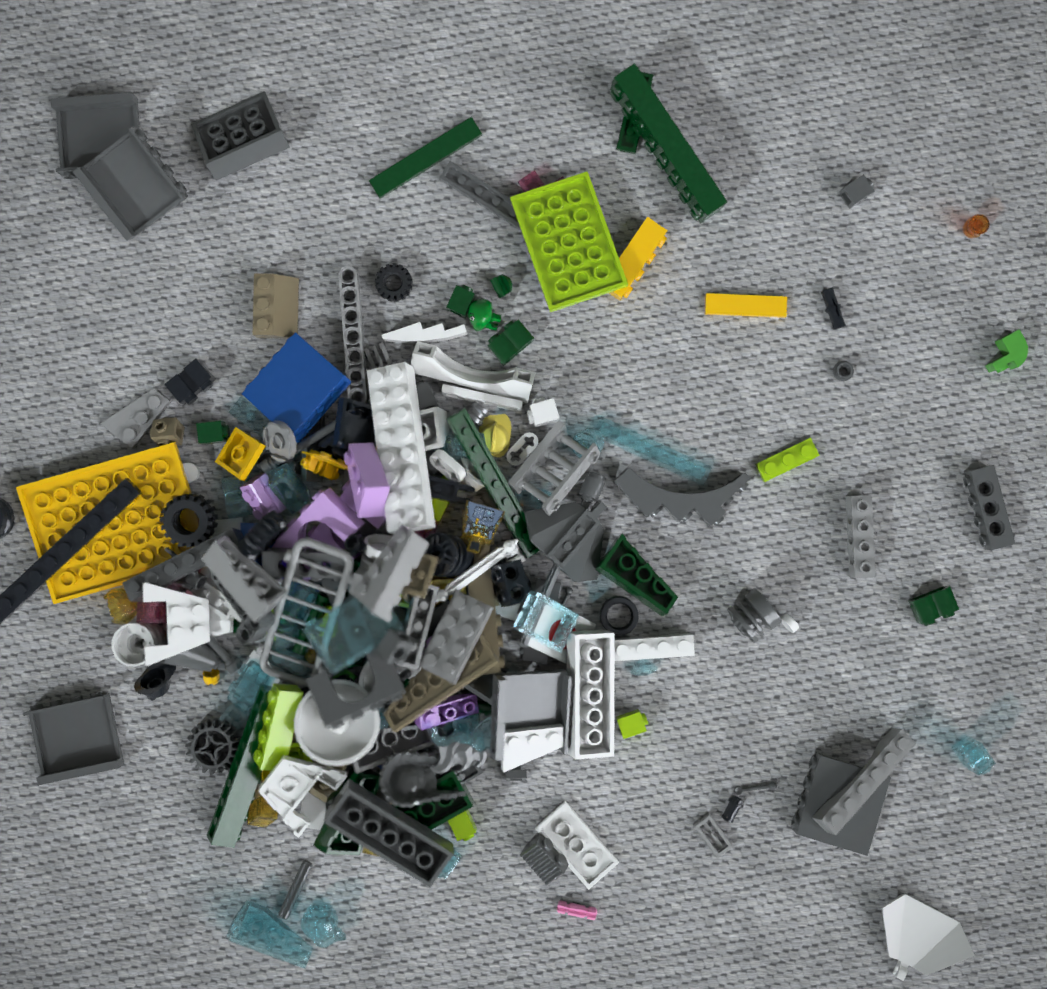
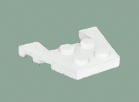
M143 583V602L166 601L167 644L145 646V666L210 642L208 599Z
M284 755L259 786L258 791L270 806L277 810L282 816V820L292 828L293 833L299 838L310 824V819L294 809L317 780L337 790L346 779L347 772Z

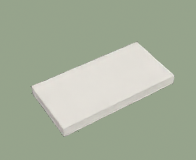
M565 800L535 826L536 831L539 834H543L545 838L550 839L558 853L566 857L569 864L568 867L588 890L619 863L617 858Z

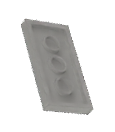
M456 590L420 660L419 666L456 685L494 608Z

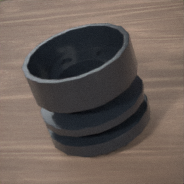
M436 532L424 539L429 543L424 554L438 558L433 576L456 578L473 565L474 550L469 549L471 543L466 538H463V536Z

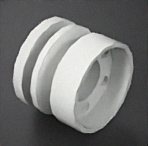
M142 620L123 625L115 632L112 638L114 657L126 666L136 667L145 664V646L165 645L166 635L164 630L153 621Z

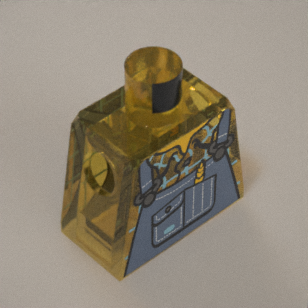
M467 500L464 507L461 537L469 540L467 548L469 552L479 553L481 544L490 545L505 511Z

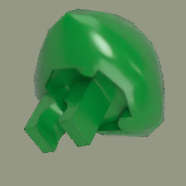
M481 298L473 301L469 306L468 317L475 331H481L484 328L497 331L498 324L493 323V321L500 322L501 315L492 313V302L486 298Z

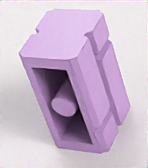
M266 473L256 475L240 486L243 492L242 497L246 502H249L256 519L260 520L270 511L281 513L286 509L284 502Z

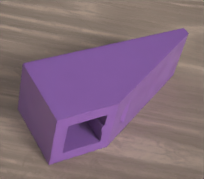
M474 693L451 695L413 722L421 730H425L479 713L477 696Z

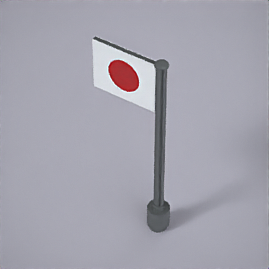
M590 472L579 491V495L582 496L580 505L585 509H588L593 501H598L603 490L605 478L600 474ZM553 564L523 634L517 643L522 648H534L567 664V631L594 630L596 624L548 600L561 571L560 568Z

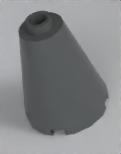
M205 643L160 662L211 672L212 668L217 669L221 658Z

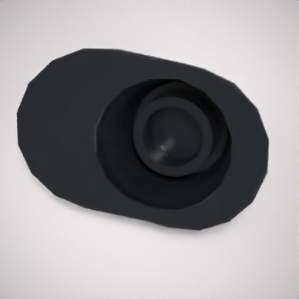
M160 661L149 665L136 680L134 685L135 691L138 694L146 695L151 701L163 696L169 690L170 678L174 674L176 666L163 664Z

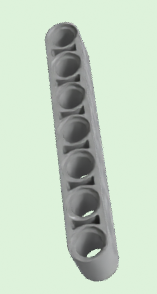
M343 266L339 271L338 277L346 377L352 381V376L355 373L362 374L361 381L357 383L352 381L347 387L348 398L354 400L355 394L362 393L364 396L362 403L367 404L369 394L359 275L353 267ZM349 272L354 273L351 281L344 280L345 274ZM354 292L355 299L353 301H346V295ZM350 313H357L355 321L349 322L347 320ZM354 332L358 333V340L355 342H350V334ZM356 352L360 353L359 361L351 362V355Z

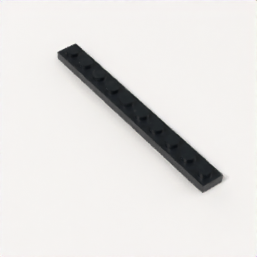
M125 478L0 595V624L142 493L129 478Z

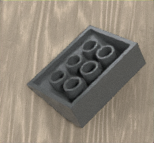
M265 91L191 124L204 161L216 181L290 148Z

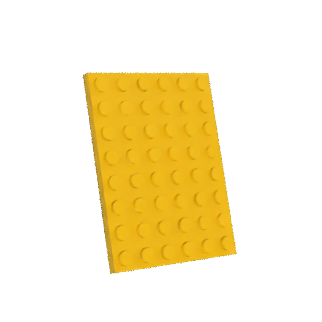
M176 442L16 487L38 558L44 555L125 478H129L142 492L46 582L53 604L123 585L122 582L172 558L165 551V547H168L177 555L192 548L187 546L180 547L178 543H171V538L164 536L167 533L166 530H161V526L164 524L160 522V517L164 515L161 512L163 508L167 507L166 504L175 497L191 494ZM189 508L183 509L180 514V523L183 528L194 532L199 526L198 515Z

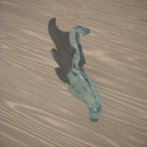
M491 716L482 720L469 734L461 731L447 736H439L438 728L432 726L431 738L438 746L440 758L435 766H429L430 769L435 773L441 774L447 772L455 764H461L458 771L462 772L476 759L478 760L475 765L476 768L482 766L487 758L486 749L490 750Z

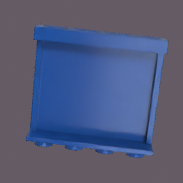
M295 332L293 336L287 339L285 345L273 355L271 361L259 371L256 378L246 386L241 394L271 422L282 421L286 423L292 430L296 443H299L352 381Z

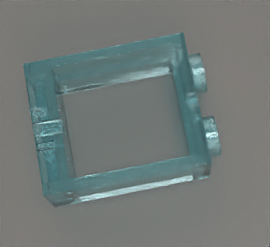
M530 591L513 629L545 647L561 653L567 644L568 636L575 627L579 615L541 593ZM544 603L564 614L552 641L531 631Z

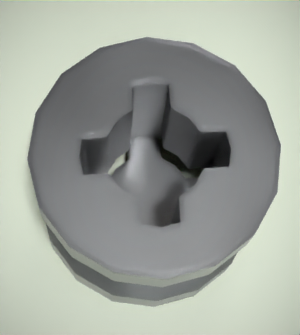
M475 401L472 403L471 410L467 411L471 419L479 426L483 424V419L490 415L489 411Z

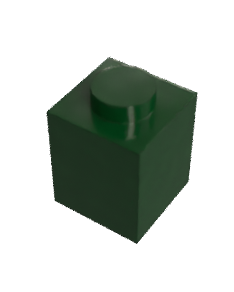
M456 285L446 309L466 319L469 306L476 297L473 289L466 285L461 287Z
M224 421L196 423L198 444L227 442V437H230L229 426L225 425Z

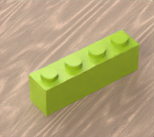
M273 683L272 690L268 693V708L263 714L264 725L263 729L259 732L258 749L254 752V761L260 770L272 771L284 755H289L295 730V714L303 696V692L297 685Z

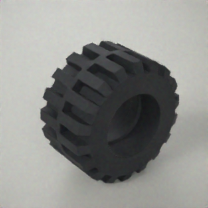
M195 493L175 497L172 501H169L166 504L167 507L163 508L161 512L164 515L160 517V522L164 524L161 526V530H166L167 532L164 536L166 538L170 537V542L173 544L178 543L180 547H192L208 540L214 534V528H217L218 525L215 522L218 519V514L214 513L216 508L215 506L211 507L209 499L205 500V496H197ZM185 508L193 510L198 515L199 526L194 532L184 529L180 523V514Z

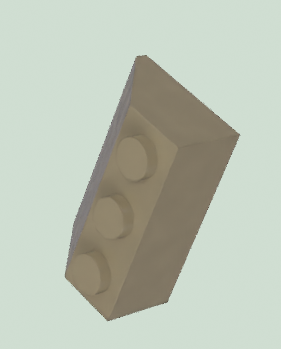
M254 273L253 336L256 338L288 339L295 332L298 334L299 278L278 274Z

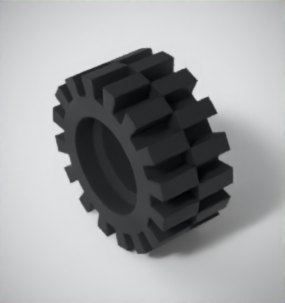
M386 264L384 268L382 266L380 268L381 271L376 274L377 278H375L377 291L384 299L390 302L404 300L406 296H409L410 290H412L413 281L410 273L400 264ZM392 275L399 276L402 280L401 287L397 290H390L386 285L387 279Z

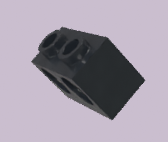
M521 559L490 568L491 578L497 590V600L501 607L513 606L532 599Z

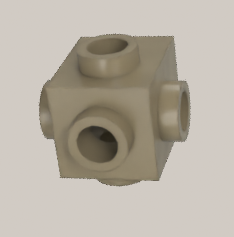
M176 417L155 419L150 429V438L158 446L176 442L177 446L183 443L185 427Z

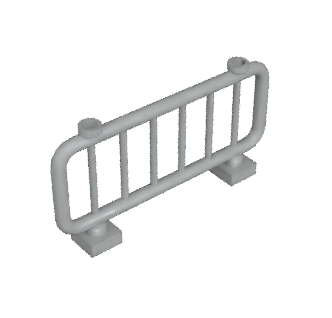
M302 538L295 542L293 549H288L285 554L284 561L288 562L281 586L289 591L291 581L293 580L333 594L336 597L332 609L329 610L289 596L287 592L276 605L273 612L274 624L267 632L265 642L259 643L256 654L261 655L259 664L262 671L267 675L300 687H309L306 679L270 667L268 665L269 654L312 668L310 677L326 671L332 680L338 660L330 658L326 665L323 664L348 584L351 585L349 592L352 593L356 585L366 574L367 569L359 566L356 573L352 572L354 561L347 551L311 538ZM304 546H308L342 558L345 561L343 573L299 558L301 549ZM297 562L341 576L338 590L334 591L294 577ZM286 599L330 614L326 629L283 614L282 611ZM280 618L324 632L320 647L276 632ZM275 636L318 650L315 664L313 665L271 650Z

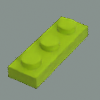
M808 438L755 465L763 482H766L820 455L812 439Z

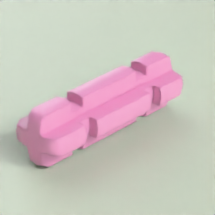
M561 900L557 905L558 913H568V915L581 918L587 917L590 920L596 919L597 909L594 907L586 908L585 905L571 902L567 904L566 901Z

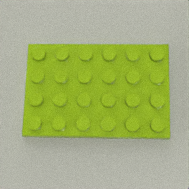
M588 171L510 197L550 313L628 287L627 279Z

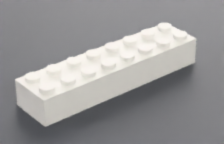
M407 362L367 370L377 454L390 486L384 507L387 532L394 534L401 524L413 532L436 528L414 367Z

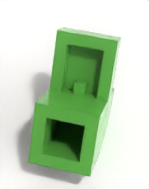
M1020 329L995 341L1002 356L985 365L988 372L996 371L999 373L1007 368H1010V370L1018 368L1025 362L1028 355V344Z

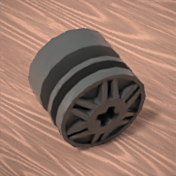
M753 588L744 595L747 606L737 601L735 605L739 612L732 606L727 611L731 616L733 624L741 634L755 643L758 641V638L754 631L763 637L765 635L761 628L763 624L772 630L782 620L767 599L756 588Z

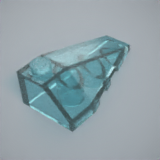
M249 900L245 901L235 915L226 935V939L230 942L304 969L313 950L307 942L292 931L268 908Z

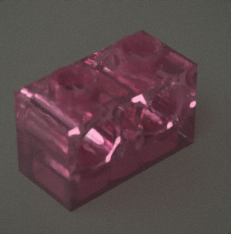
M138 602L136 623L167 624L166 602Z

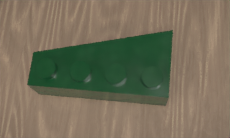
M620 534L595 570L660 616L667 615L678 599V596L654 572L650 564L646 563L636 548L632 547L626 540L627 538Z
M352 766L342 788L350 779L376 795L380 774L371 769L355 773ZM325 823L313 844L324 854L360 856L362 850L361 845Z

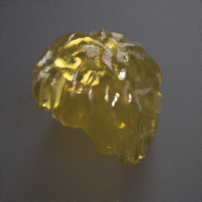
M124 588L111 589L104 595V599H108L107 607L110 609L111 617L114 618L111 621L115 624H128L140 610L138 608L139 603L129 601Z

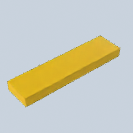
M706 293L705 315L787 317V296Z

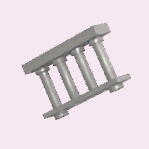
M559 420L508 481L511 489L518 495L522 490H526L544 502L542 508L549 516L560 507L564 497L589 466L598 460L600 454L595 443H592L587 449L570 438L566 425ZM560 443H564L583 456L576 464H573L555 452ZM551 458L570 472L563 480L559 479L542 467L547 459ZM539 474L557 488L548 496L530 483L534 475Z

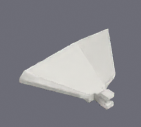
M206 566L200 571V573L207 577L205 585L200 590L193 588L192 591L187 590L186 593L209 600L210 634L216 637L233 632L234 618L239 622L243 621L213 582L210 569Z
M901 894L882 906L888 956L898 960L892 972L898 979L904 981L908 966L927 976L975 956L959 921L906 894Z

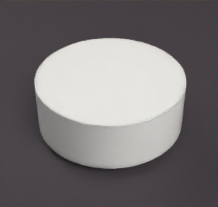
M193 463L183 464L188 483L195 482L200 476L199 468Z
M784 613L780 617L781 623L791 633L799 629V625L790 615Z

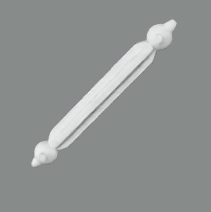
M518 539L505 541L502 547H497L448 583L445 589L438 591L436 602L446 601L449 595H453L456 590L460 591L502 560L507 552L514 551Z

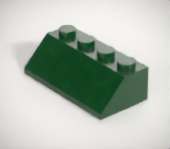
M452 770L437 779V790L466 791V796L424 802L420 805H413L410 808L407 806L391 805L432 830L472 808L474 799L462 779Z

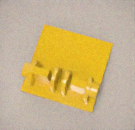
M312 449L310 452H301L306 455L300 463L303 468L329 480L338 479L339 469L348 470L345 461L331 458L332 455Z

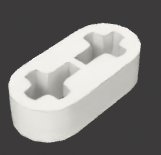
M530 432L522 435L507 452L506 457L509 464L517 466L523 463L538 446V437ZM525 437L534 438L533 447L529 445L526 447V449L522 448V446L526 443V441L524 440ZM521 449L523 451L519 455L521 460L519 462L517 460L512 462L510 460L512 458L511 452L517 453Z
M437 449L430 456L431 464L449 480L460 482L466 476L465 469L445 451Z

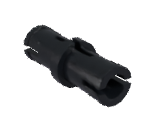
M831 287L821 291L826 306L825 312L829 314L833 330L846 326L840 310L842 308L841 304H838L834 288Z

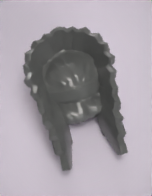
M407 750L403 753H395V755L388 757L387 762L383 763L382 770L380 771L379 783L385 799L395 806H407L410 808L413 805H420L424 802L454 799L457 796H466V791L437 790L436 773L429 767L430 765L435 766L439 762L440 755L435 753H418L416 751L410 753Z

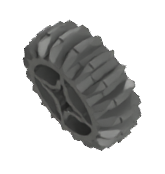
M214 718L211 723L209 719H206L204 724L200 722L197 724V728L191 730L193 735L187 737L191 742L187 743L185 747L191 750L186 755L193 756L190 759V763L197 762L195 769L203 767L202 773L207 772L209 769L212 775L216 770L221 774L223 769L229 770L230 764L232 765L236 754L235 750L239 746L236 743L241 740V737L235 738L234 735L238 733L237 729L231 732L230 729L233 724L225 727L226 720H222L219 723L218 719ZM214 731L221 733L226 739L218 738ZM206 732V744L199 747L200 737ZM213 742H214V744H216V745H220V746L217 747L215 750H214V748L211 749V747H210V748H207V747L210 746ZM229 746L227 757L221 761L222 748ZM202 754H208L214 762L207 760Z

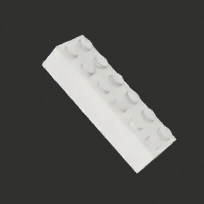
M606 629L567 631V672L574 680V687L571 689L573 706L570 708L572 724L568 734L570 737V747H568L567 754L575 760L614 756V633Z

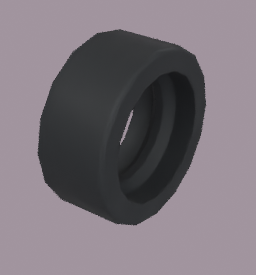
M614 596L607 599L600 609L602 626L606 630L613 632L614 635L630 633L636 627L639 620V612L636 605L623 596ZM615 604L626 605L631 612L629 623L622 628L612 626L607 619L609 608Z

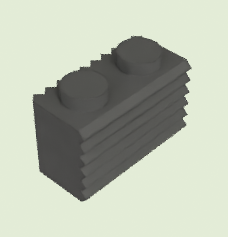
M543 834L529 842L520 853L523 860L542 879V882H545V885L550 884L563 875L569 865L566 857L561 853L559 854L553 847L552 841L545 838Z

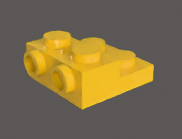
M235 427L215 462L238 479L245 481L266 446L247 432Z

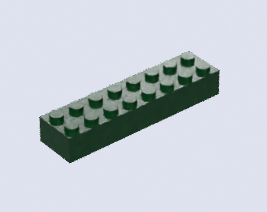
M632 64L614 77L610 88V95L616 103L619 102L624 117L627 120L630 119L633 123L635 133L644 139L647 151L650 154L653 153L656 157L657 166L668 175L667 180L672 187H676L679 191L678 196L682 203H687L691 209L690 214L695 221L698 220L701 224L719 212L728 201L636 64Z

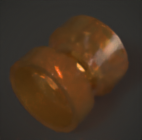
M974 215L963 224V233L968 238H977L987 232L990 225L989 220L984 215Z

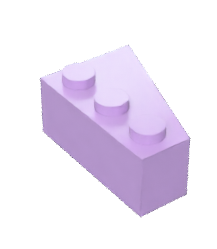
M374 443L349 444L348 451L344 454V461L348 467L357 517H380L383 514L390 486Z

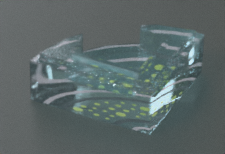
M647 659L637 660L630 673L636 676H646L654 673L658 667Z

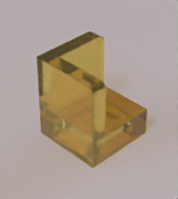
M259 796L249 806L247 825L267 827L278 819L277 810H274L264 797Z

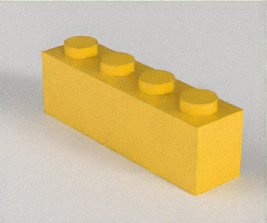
M649 217L645 219L619 257L628 287L609 293L619 301H621L623 296L627 299L633 290L631 284L634 280L637 282L640 280L645 272L642 270L646 263L648 265L651 264L656 256L653 252L657 246L661 248L667 240V237H665L667 230Z

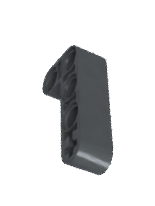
M210 570L213 582L243 621L236 631L238 641L246 645L262 639L274 624L275 618L272 611L254 623Z

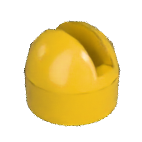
M212 668L211 672L203 671L205 684L216 685L220 678L218 669Z

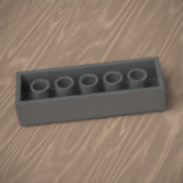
M350 779L325 812V824L428 887L433 885L454 855L452 842Z

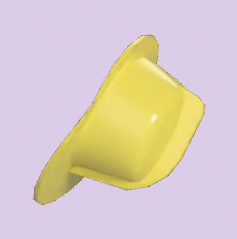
M506 414L489 415L483 419V424L479 426V433L492 456L500 458L508 451L511 437V421Z

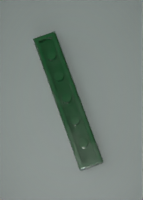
M470 117L376 175L369 182L379 199L480 138L482 132L473 118Z

